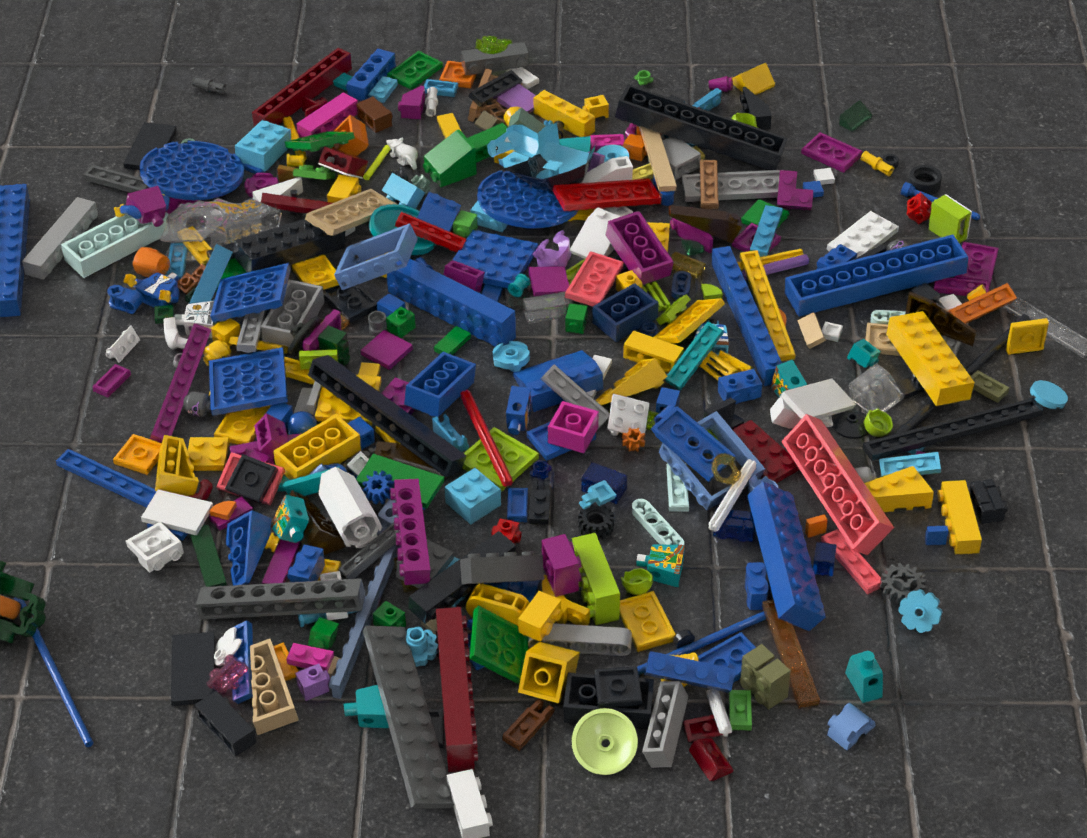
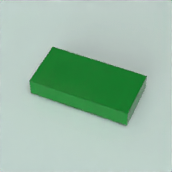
M456 326L434 346V351L439 354L446 352L453 355L471 338V333Z

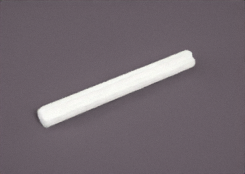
M748 459L710 520L708 527L710 530L716 532L720 529L756 469L755 461Z

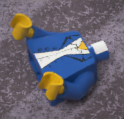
M173 272L168 276L155 273L149 278L142 280L136 279V276L132 274L125 275L124 283L130 287H135L143 295V303L155 308V306L171 305L179 301L180 291L177 285L179 277Z

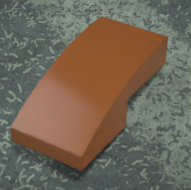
M201 264L191 275L186 273L177 282L178 289L186 295L193 293L206 266Z

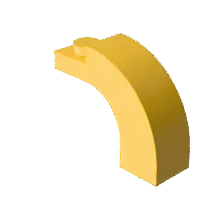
M544 574L542 592L555 597ZM563 595L556 597L561 600L563 613L560 620L555 622L566 624L567 621H570L575 625L588 626L590 623V609L569 601Z

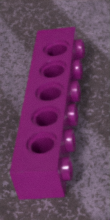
M419 479L394 480V488L390 489L391 500H395V503H392V513L397 516V518H394V530H398V533H396V546L400 545V548L397 550L398 561H402V564H399L400 577L404 576L405 585L426 584L430 581V563Z

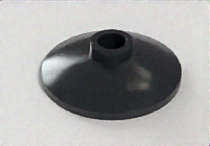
M848 410L836 414L833 418L834 430L843 437L856 439L868 434L864 426L866 415L860 411Z

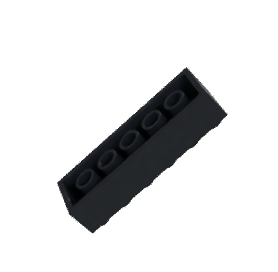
M303 219L234 240V258L247 273L286 263L291 265L343 249L345 247V231L334 236L328 235L322 229L313 226L310 222Z

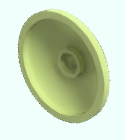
M596 709L587 713L578 721L572 735V749L578 762L588 771L599 775H611L625 769L633 760L638 747V737L634 725L624 714L613 709ZM604 740L610 741V745L608 747L602 746V742Z

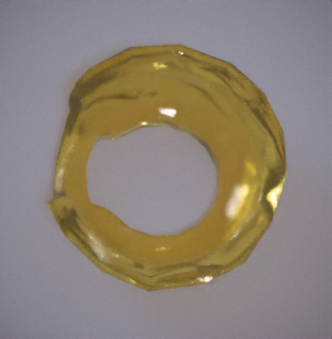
M722 453L714 458L711 470L716 480L723 484H734L739 481L741 471L737 469L734 456ZM720 464L729 465L732 468L733 473L729 478H722L719 475L717 467Z

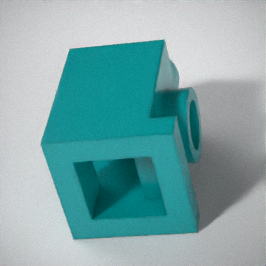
M862 339L853 344L847 359L851 360L853 358L857 364L864 368L868 366L873 368L879 361L878 356L881 351L865 339Z

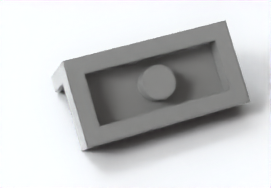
M315 381L313 388H302L294 413L306 411L315 417L322 385Z

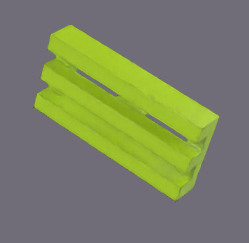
M656 281L652 282V285L647 283L646 287L642 285V289L646 293L649 291L651 296L659 302L658 312L666 310L670 306V302Z

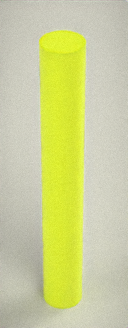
M388 145L384 146L364 174L363 178L365 180L371 178L391 150Z

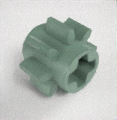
M416 174L411 180L413 185L425 192V195L430 191L431 187L429 185L432 182L423 174L420 177Z

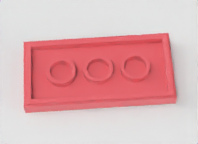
M590 251L565 292V298L592 307L602 302L616 280V275H619L624 262Z

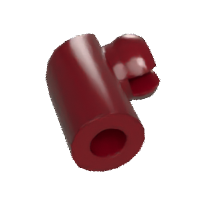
M203 479L200 482L199 492L188 497L206 501L213 489L212 483L208 479Z

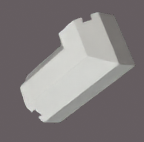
M337 467L321 474L319 496L345 545L348 547L355 545L356 548L365 547L377 537L378 530L381 531L382 525L356 478Z

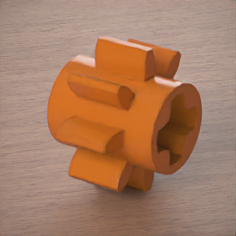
M629 428L627 433L622 434V439H624L622 446H626L629 452L635 450L639 452L640 446H645V433L641 434L639 428Z

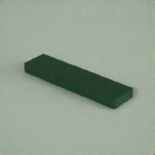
M209 524L204 525L197 535L190 534L205 587L227 586Z

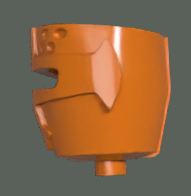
M141 247L134 257L133 267L137 274L145 277H150L155 273L165 275L170 268V260L156 249Z

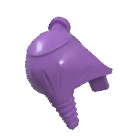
M563 230L558 232L553 238V242L559 246V251L546 249L549 239L544 240L537 247L533 256L537 259L538 267H566L571 257V252L569 251L570 240L564 236L565 232Z

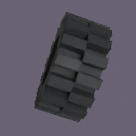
M592 504L584 510L581 509L580 514H578L580 534L596 533L598 540L599 537L602 540L606 539V535L609 537L611 532L613 533L614 513L611 512L610 508L607 509V506L604 504L602 507ZM592 520H600V521H602V523H600V524H593V523H590V521H592Z

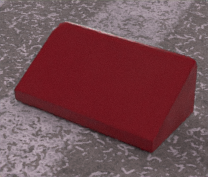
M714 715L684 720L682 722L688 742H693L695 739H707L723 735L719 733Z
M712 738L695 739L689 748V752L709 781H714L734 771Z

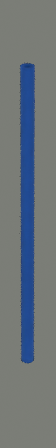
M14 597V600L20 603L21 611L26 606L24 600ZM37 628L32 636L85 746L90 747L93 745V740Z
M774 606L667 653V655L688 654L777 615L776 607ZM647 663L637 667L638 675L645 673Z

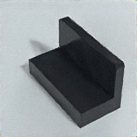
M732 398L704 410L703 418L717 411L732 430L744 424L745 421L734 414L736 400Z

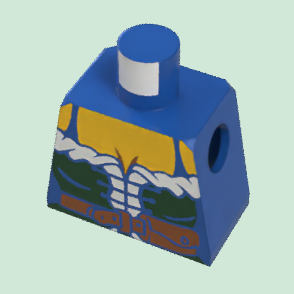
M512 386L506 410L508 432L512 435H518L520 431L527 429L532 412L531 388Z

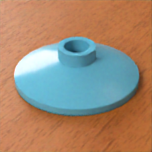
M606 145L596 152L605 155L604 162L611 158L624 156L629 158L627 149L619 145Z

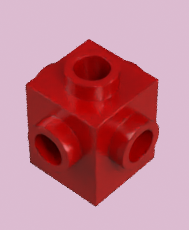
M920 192L907 201L908 217L918 225L923 221H927L931 216L932 202Z
M500 518L497 526H493L491 536L500 531L515 545L520 543L522 532L519 531L518 522Z

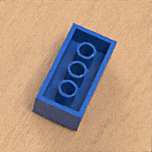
M442 352L406 385L404 405L425 412L430 416L439 417L461 396L460 393L462 391H466L474 383L476 364Z

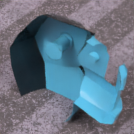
M557 123L544 127L538 133L523 125H512L506 129L503 135L495 140H491L487 145V149L491 157L514 150V152L503 159H499V164L504 167V170L511 172L534 187L552 191L553 185L583 182L589 169L595 146L590 153L561 146L559 144Z

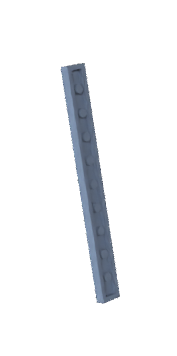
M395 544L380 557V565H377L375 568L374 580L369 582L368 595L365 596L362 611H358L356 614L355 627L350 629L349 641L344 644L342 659L337 661L336 674L330 678L329 688L332 689L333 698L341 699L365 640L363 629L365 626L371 625L373 620L372 613L377 610L398 557L397 550L400 548V545L396 546Z

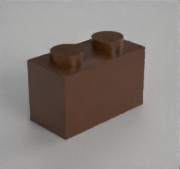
M370 97L356 104L357 117L375 133L392 126L393 115L391 111L384 107L376 98Z

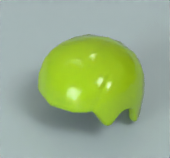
M877 408L873 411L869 410L864 420V426L870 435L884 437L892 431L893 422L886 412Z
M638 568L629 572L625 571L621 581L628 593L642 595L651 588L653 576L648 570Z

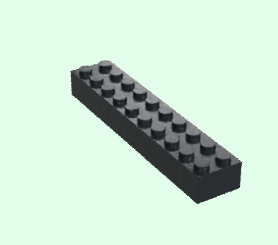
M630 84L626 86L615 114V118L621 121L636 124L639 127L668 135L671 138L680 139L686 143L700 146L703 149H709L718 154L732 157L735 160H741L750 165L762 167L765 170L777 169L788 139Z

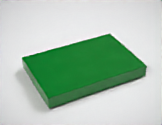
M417 51L388 72L387 77L396 79L398 84L413 90L443 68V62Z

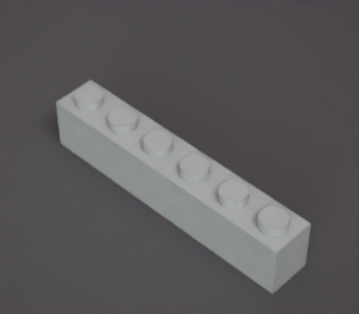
M77 197L23 259L25 275L44 280L51 273L52 269L64 256L61 244L82 234L88 229L93 220L97 218L98 210L94 201Z

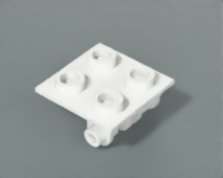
M613 394L607 430L613 436H617L618 433H627L629 428H639L641 434L645 433L649 403Z

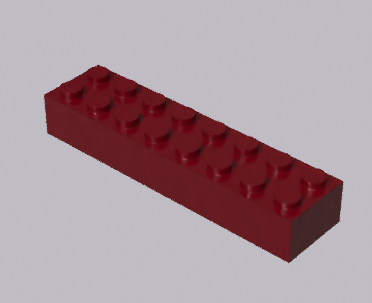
M461 607L436 609L448 772L475 770L474 761H478L476 722L473 713L474 700L468 645H466L468 644L467 629H463L467 628L466 615H462Z

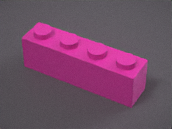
M344 92L296 123L299 138L335 130L349 115L353 117L357 115L356 104L358 100Z

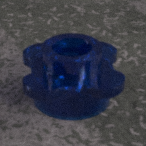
M536 461L533 464V470L530 471V476L545 480V478H548V473L552 471V467L545 461Z

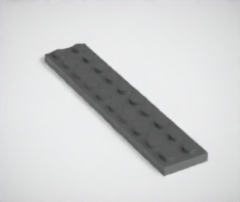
M365 626L363 629L364 638L411 809L453 808L455 804H453L451 790L447 783V772L411 648L406 643L405 628Z

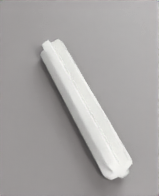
M713 689L706 690L719 733L727 737L728 733H732V727L720 693Z

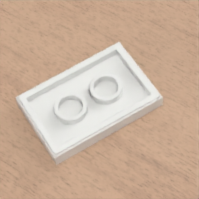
M158 489L141 519L144 523L155 525L161 522L168 529L197 535L209 516L213 503Z

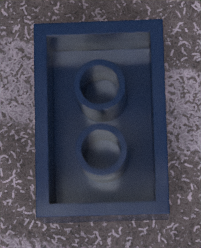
M634 283L594 305L592 323L617 342L630 335L633 331L640 329L643 323L656 320L658 318L659 302Z

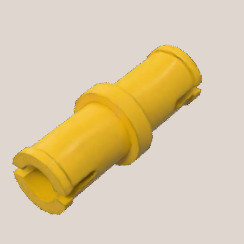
M868 151L861 155V161L871 165L872 169L879 170L888 177L892 175L894 167L885 163L882 158L875 157Z

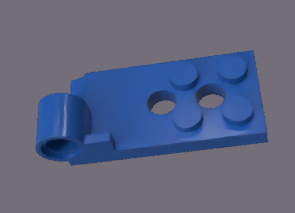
M669 405L654 418L655 425L651 430L655 436L708 482L735 459L736 455L678 406ZM688 441H694L698 446H691ZM703 454H710L712 459H706Z

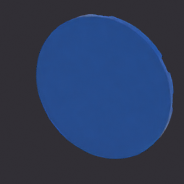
M187 141V143L182 144L172 142L164 144L162 148H154L143 157L140 163V176L149 188L159 186L161 194L182 200H207L221 197L235 190L243 181L244 166L237 155L229 153L228 149L222 146L201 141Z
M500 170L489 175L478 187L477 201L482 210L491 218L511 226L522 228L551 227L570 220L579 211H564L553 191L534 187L509 171L503 172Z

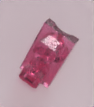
M228 654L223 659L225 665L221 669L216 668L209 673L210 680L206 683L209 688L215 689L221 695L229 688L237 690L239 688L237 680L249 669L245 663L231 654Z

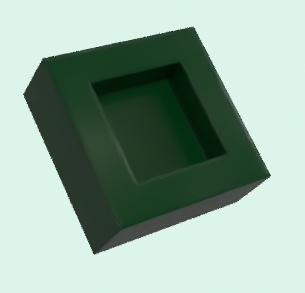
M173 305L155 306L156 324L164 323L165 318L174 317Z

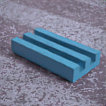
M426 79L424 84L425 94H427L428 88L435 87L438 90L437 95L455 97L458 89V83Z

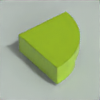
M701 284L705 300L723 298V293L718 287L711 284Z

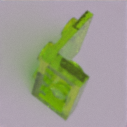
M488 35L476 40L475 49L486 54H497L505 51L508 44L513 43L510 39L497 40L496 36Z

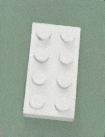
M870 211L827 244V250L830 252L831 249L842 244L856 252L857 257L886 242L898 232L899 226Z

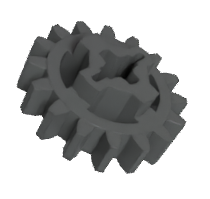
M898 563L897 567L891 564L890 568H885L884 573H882L880 588H884V595H890L889 600L895 598L896 603H899L900 600L907 598L911 591L925 590L926 580L921 579L923 574L916 573V567L910 569L909 564H906L905 567L901 563Z

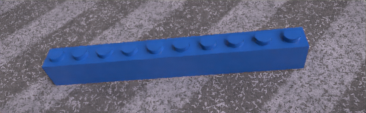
M730 246L712 249V267L764 386L771 385L776 366L782 364L781 359Z

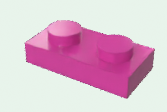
M624 134L590 135L591 150L594 146V151H598L606 145H619L623 147Z
M293 643L286 660L288 665L303 668L320 664L322 670H327L328 672L334 658V651Z

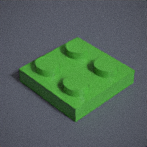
M304 165L293 169V176L323 180L335 178L336 171H330L326 167L314 169L313 165Z

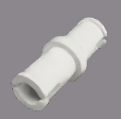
M435 87L427 89L425 104L426 115L429 117L436 115L438 90Z

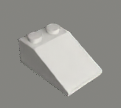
M597 207L587 218L571 246L570 252L584 259L590 251L608 257L614 250V247L605 235L608 221L621 216Z

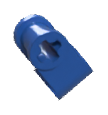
M112 285L107 290L110 296L109 306L129 314L135 313L144 301L143 295L137 290H131L120 285Z

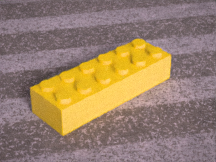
M921 311L890 317L886 335L934 404L939 406L970 400L975 382L926 314Z

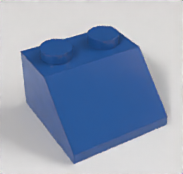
M429 192L417 218L450 232L461 205L455 201L440 197L438 194Z

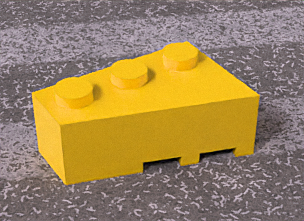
M164 435L159 451L155 491L159 489L184 496L195 494L199 480L193 472L194 467L189 461V453L184 439Z
M914 466L864 483L883 512H893L897 508L913 510V507L924 506L925 509L932 507L934 491Z

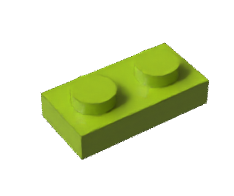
M686 294L677 299L656 321L660 325L665 322L669 324L677 318L676 314H680L687 308L686 304L691 300Z
M337 350L299 351L300 368L310 369L313 359L329 355L338 362Z

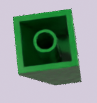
M458 129L424 155V171L429 173L432 180L440 187L476 175V147Z

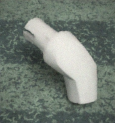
M175 317L165 318L164 334L168 347L173 350L177 348L184 349L188 339L180 337Z

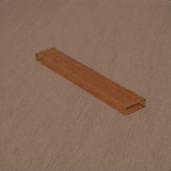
M774 600L763 601L762 607L782 663L791 670L789 682L798 707L802 708L820 704L819 695L793 625L778 618Z

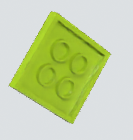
M495 427L490 430L491 436L513 481L539 459V453ZM481 439L478 440L464 453L467 457L463 469L468 472L473 468L478 469L499 487L502 492L506 487L502 485Z

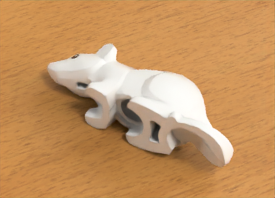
M403 137L386 141L387 145L392 149L390 153L392 158L398 157L397 162L403 166L411 165L413 170L417 169L416 159L418 153L416 148L404 144Z

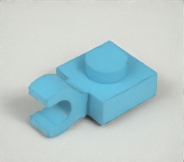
M603 480L590 486L587 491L588 493L581 497L583 501H580L579 504L583 509L590 507L594 502L601 506L614 500L616 494L608 483Z

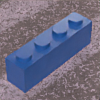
M650 651L645 675L670 681H681L684 684L729 693L732 690L735 669Z

